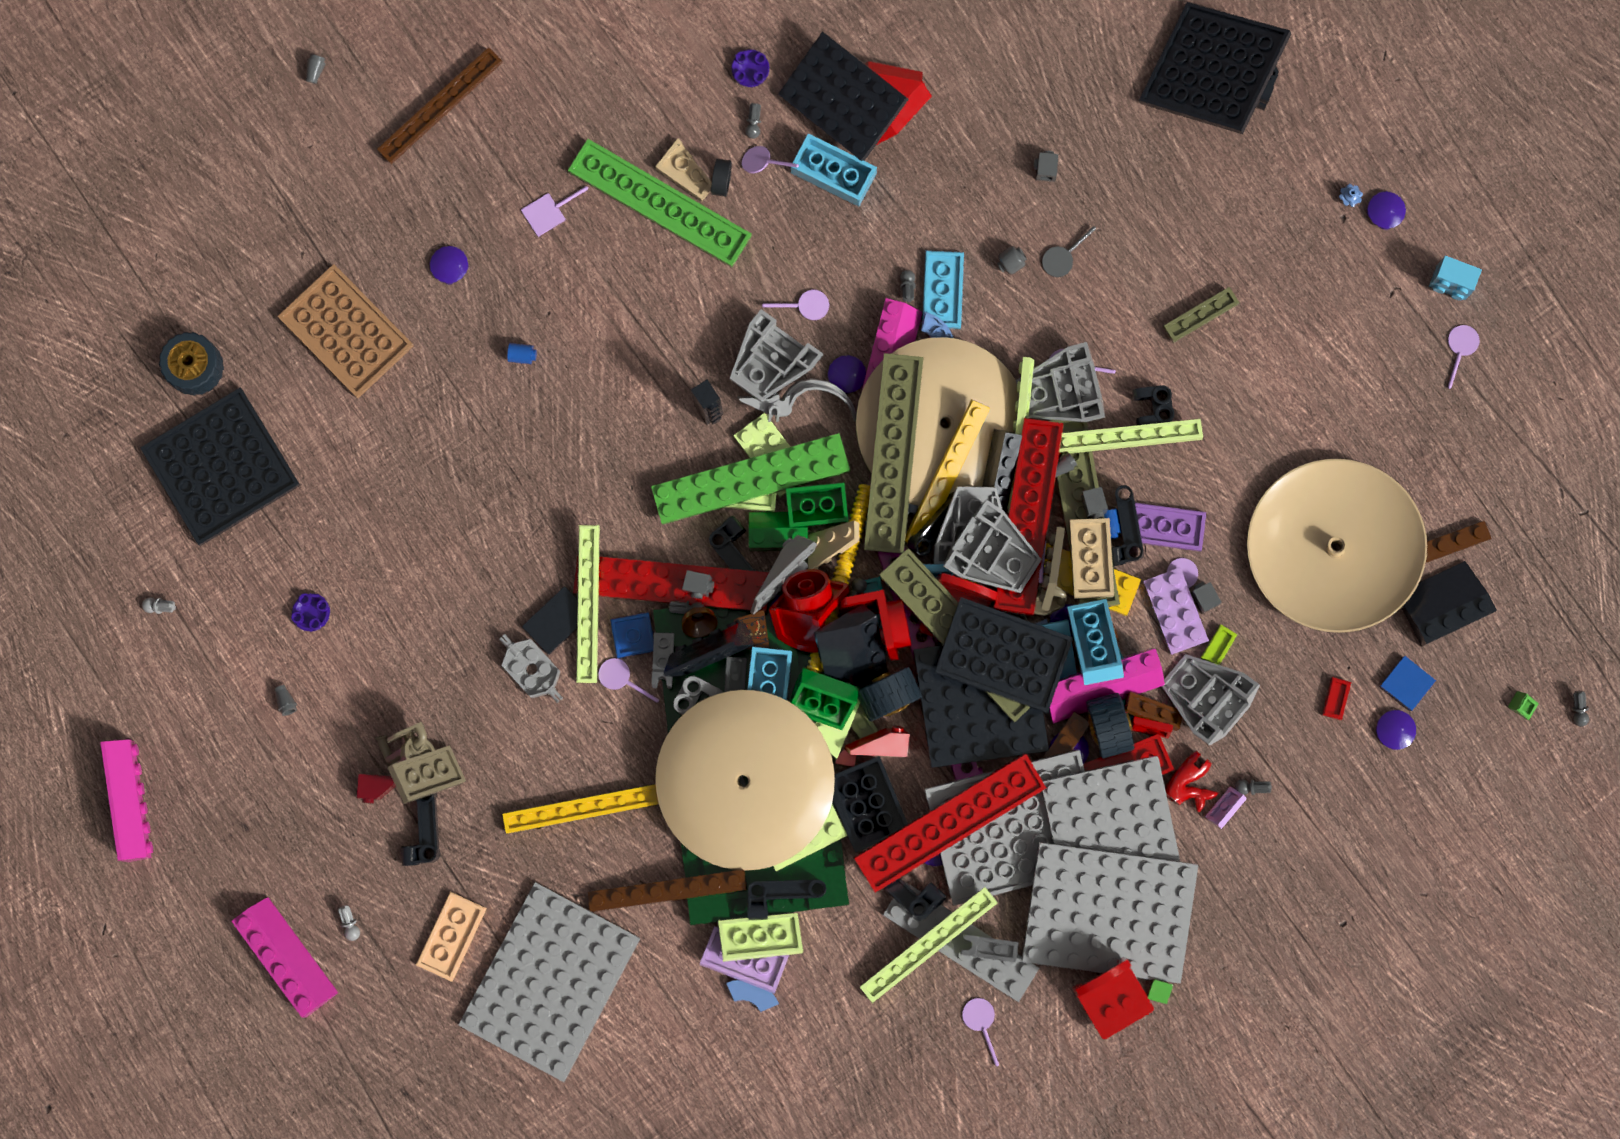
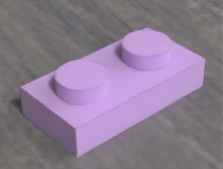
M1229 787L1205 817L1222 829L1247 798L1234 788Z

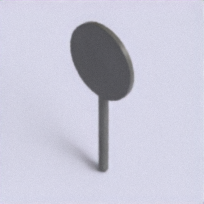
M1093 226L1068 250L1063 247H1052L1047 250L1042 259V265L1046 273L1053 277L1067 275L1073 266L1071 252L1096 227Z

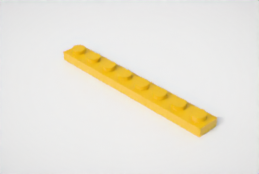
M971 399L906 533L905 542H908L909 538L915 535L945 503L990 410L989 406Z
M656 784L504 813L506 834L659 805Z

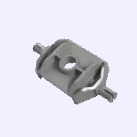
M504 634L505 640L502 637L499 640L506 646L507 652L501 666L531 698L548 694L556 703L560 702L557 697L560 700L563 697L556 691L555 686L561 671L531 639L514 643ZM530 664L537 666V672L533 675H529L526 670Z

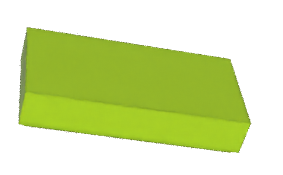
M1220 624L1200 659L1220 665L1238 634Z

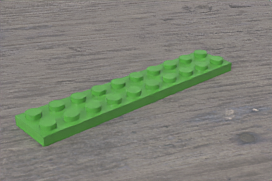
M587 139L568 169V173L731 268L752 236L750 232L590 139Z
M838 433L651 487L663 525L786 490V488H794L850 472L840 434Z

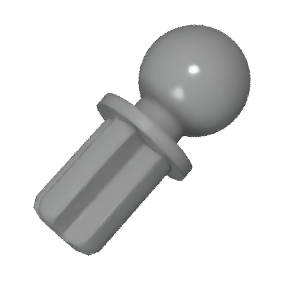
M146 598L142 602V608L147 613H172L176 609L174 601H166L161 598Z
M341 906L338 908V912L342 921L341 927H346L344 936L350 941L357 940L360 936V929L354 925L357 920L353 918L350 906Z

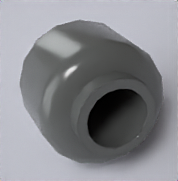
M1010 246L998 255L1000 261L997 264L1003 273L1007 271L1012 275L1026 265L1025 260L1027 258L1020 247Z

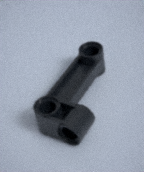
M1121 485L1115 491L1124 545L1111 547L1113 567L1140 561L1144 556L1134 493L1127 485ZM1124 489L1130 492V496L1126 500H1122L1119 497L1120 492ZM1133 547L1140 549V555L1136 558L1130 556V550Z
M954 492L949 494L947 501L915 535L909 538L908 548L911 551L922 556L930 553L932 546L936 543Z
M733 515L711 533L709 537L710 545L730 569L755 571L732 544L733 541L746 532L743 525ZM721 536L724 538V541L721 545H715L713 539Z
M437 793L431 794L428 799L423 797L417 799L419 845L401 846L402 866L434 863L440 858ZM429 848H432L434 851V856L431 859H427L425 855Z
M900 878L883 888L917 921L926 919L947 897L932 882L919 895ZM922 906L924 911L921 914L914 913L915 907Z
M821 880L753 882L748 887V920H768L767 900L821 898L826 893V885ZM816 883L823 886V892L819 895L812 892V886ZM755 885H760L763 888L762 895L758 897L752 894V888Z

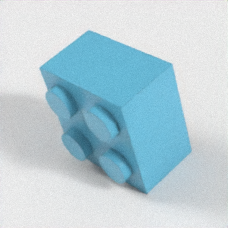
M1445 255L1436 266L1429 287L1433 288L1435 292L1450 294L1456 300H1466L1475 290L1482 269Z

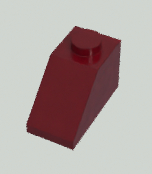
M359 774L357 798L362 799V803L374 804V800H381L396 787L392 776Z

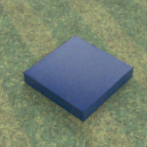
M649 612L610 620L617 659L653 652L654 637Z
M1403 656L1379 687L1409 711H1412L1436 680L1409 658Z

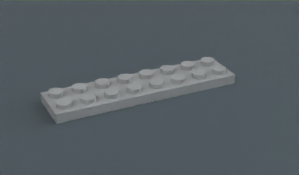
M906 883L917 895L921 893L919 890ZM893 899L883 916L920 939L949 916L952 911L940 905L926 919L917 921ZM917 906L914 909L916 914H921L924 911L922 906ZM972 924L938 950L1017 1002L1020 1001L1040 969L1033 963L1022 962V956L1017 954L1016 962L961 955L962 950H969L971 948V942L964 940L963 934L992 938Z

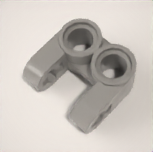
M688 677L674 699V708L677 713L683 715L696 704L702 693L711 697L723 693V691L698 677ZM696 682L699 685L696 692L688 690L690 683ZM681 700L689 701L687 709L682 710L679 708L678 705Z

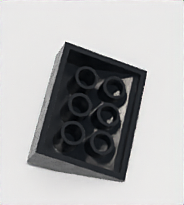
M1466 561L1419 582L1409 600L1401 607L1421 647L1497 611L1488 592Z
M864 604L814 632L823 675L853 686L870 684L873 679L888 673L877 616Z
M734 621L727 625V629L722 631L721 629L714 630L705 639L699 637L692 641L693 644L689 646L685 644L675 648L676 652L669 655L663 672L664 676H687L753 646L754 643L746 623Z
M880 756L834 775L833 801L855 853L872 847L908 825Z

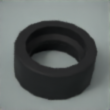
M716 159L711 184L712 195L727 196L731 178V160Z

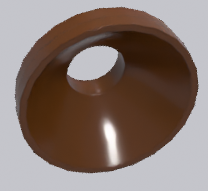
M704 607L690 609L681 621L683 632L692 638L708 636L710 632L716 629L718 624L715 613ZM696 613L703 614L700 618H692Z

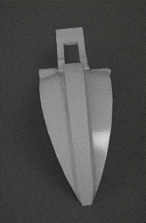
M810 378L797 381L788 388L781 399H779L777 393H774L762 402L750 395L737 396L741 402L767 413L768 422H771L773 415H775L776 422H779V417H785L791 413L796 398L805 391H828L839 396L847 404L853 421H856V410L846 393L836 385L825 380Z

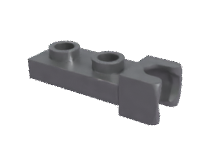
M654 633L652 688H657L658 682L661 679L666 680L668 689L672 688L673 676L665 677L663 672L669 655L674 653V633Z
M963 934V939L971 942V948L969 950H962L961 955L1016 962L1018 942Z

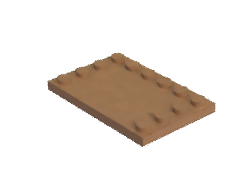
M335 264L277 316L357 399L414 346Z

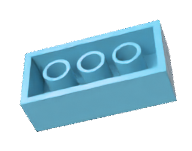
M809 133L793 161L799 167H791V174L858 207L877 174L876 166L863 160L861 161L857 157Z
M1107 599L1067 607L1084 685L1123 678L1122 661Z
M752 647L748 690L770 693L787 700L792 651Z

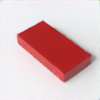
M1331 677L1322 716L1342 720L1351 682Z
M1134 716L1131 723L1132 731L1149 735L1160 734V737L1167 739L1173 730V725L1136 716Z

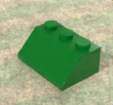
M845 483L786 488L790 528L849 522Z
M749 512L750 552L781 551L784 542L790 537L793 539L797 535L808 539V526L790 528L788 512Z
M803 668L795 682L789 702L802 710L811 720L843 730L857 704L858 687Z

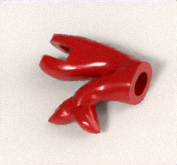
M1196 750L1179 766L1165 787L1167 798L1177 805H1181L1187 799L1193 798L1197 812H1200L1204 808L1205 800L1213 799L1218 795V792L1198 787H1185L1187 784L1202 778L1211 767V762L1208 759L1201 764L1200 768L1194 765L1201 755Z

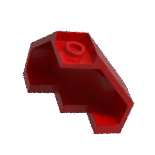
M871 61L864 63L909 98L876 145L897 135L932 97L923 82V72Z

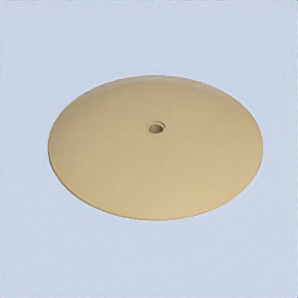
M944 337L928 338L909 343L897 349L891 354L924 357L909 503L918 505L919 508L971 399L989 406L990 410L949 494L955 492L956 486L982 487L994 429L1014 432L1013 423L1014 420H1017L1018 413L1015 412V403L1019 401L1015 378L994 355L964 340ZM883 361L868 378L862 390L856 413L858 444L862 457L871 473ZM941 419L948 421V428L945 429L940 425Z
M1325 459L1307 463L1289 471L1273 483L1257 504L1250 521L1247 550L1254 579L1264 596L1277 610L1303 626L1325 632L1339 633L1372 627L1392 616L1409 600L1416 590L1425 568L1427 537L1424 522L1415 502L1406 490L1392 477L1373 466L1345 459ZM1338 543L1341 546V550L1334 551L1331 548V544Z
M755 690L728 691L708 697L697 703L673 725L665 738L657 761V798L669 828L676 838L692 853L709 863L723 868L757 870L780 864L792 858L803 850L818 834L828 816L833 800L834 766L828 745L815 723L798 707L783 698L766 692ZM741 775L748 778L747 786H742L739 783Z

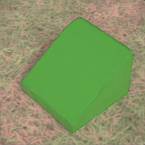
M1517 691L1508 708L1529 720L1539 703L1527 693Z
M1153 979L1148 998L1167 1004L1173 985Z

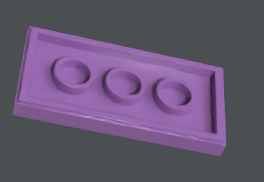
M1135 503L1143 544L1202 551L1206 512Z

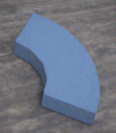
M925 312L921 328L922 332L927 333L931 338H953L950 329L940 318Z
M740 980L727 983L734 1002L739 1000L750 1001L758 1007L760 1012L779 1004L774 994Z

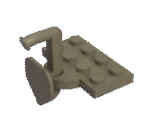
M1057 527L1055 534L1051 533L1049 541L1051 548L1047 547L1045 559H1048V561H1045L1044 564L1045 575H1043V583H1039L1034 614L1046 616L1063 608L1066 604L1067 594L1064 590L1057 587L1065 528Z
M422 722L408 727L386 739V735L375 738L386 763L389 765L387 768L404 804L466 782L451 747L447 746L435 750L433 745L427 740L425 725ZM402 739V747L392 754L387 743Z

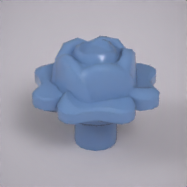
M1348 184L1347 187L1340 190L1342 194L1339 195V198L1345 206L1350 205L1354 207L1355 204L1362 201L1360 197L1363 196V193L1359 191L1357 185L1352 186Z

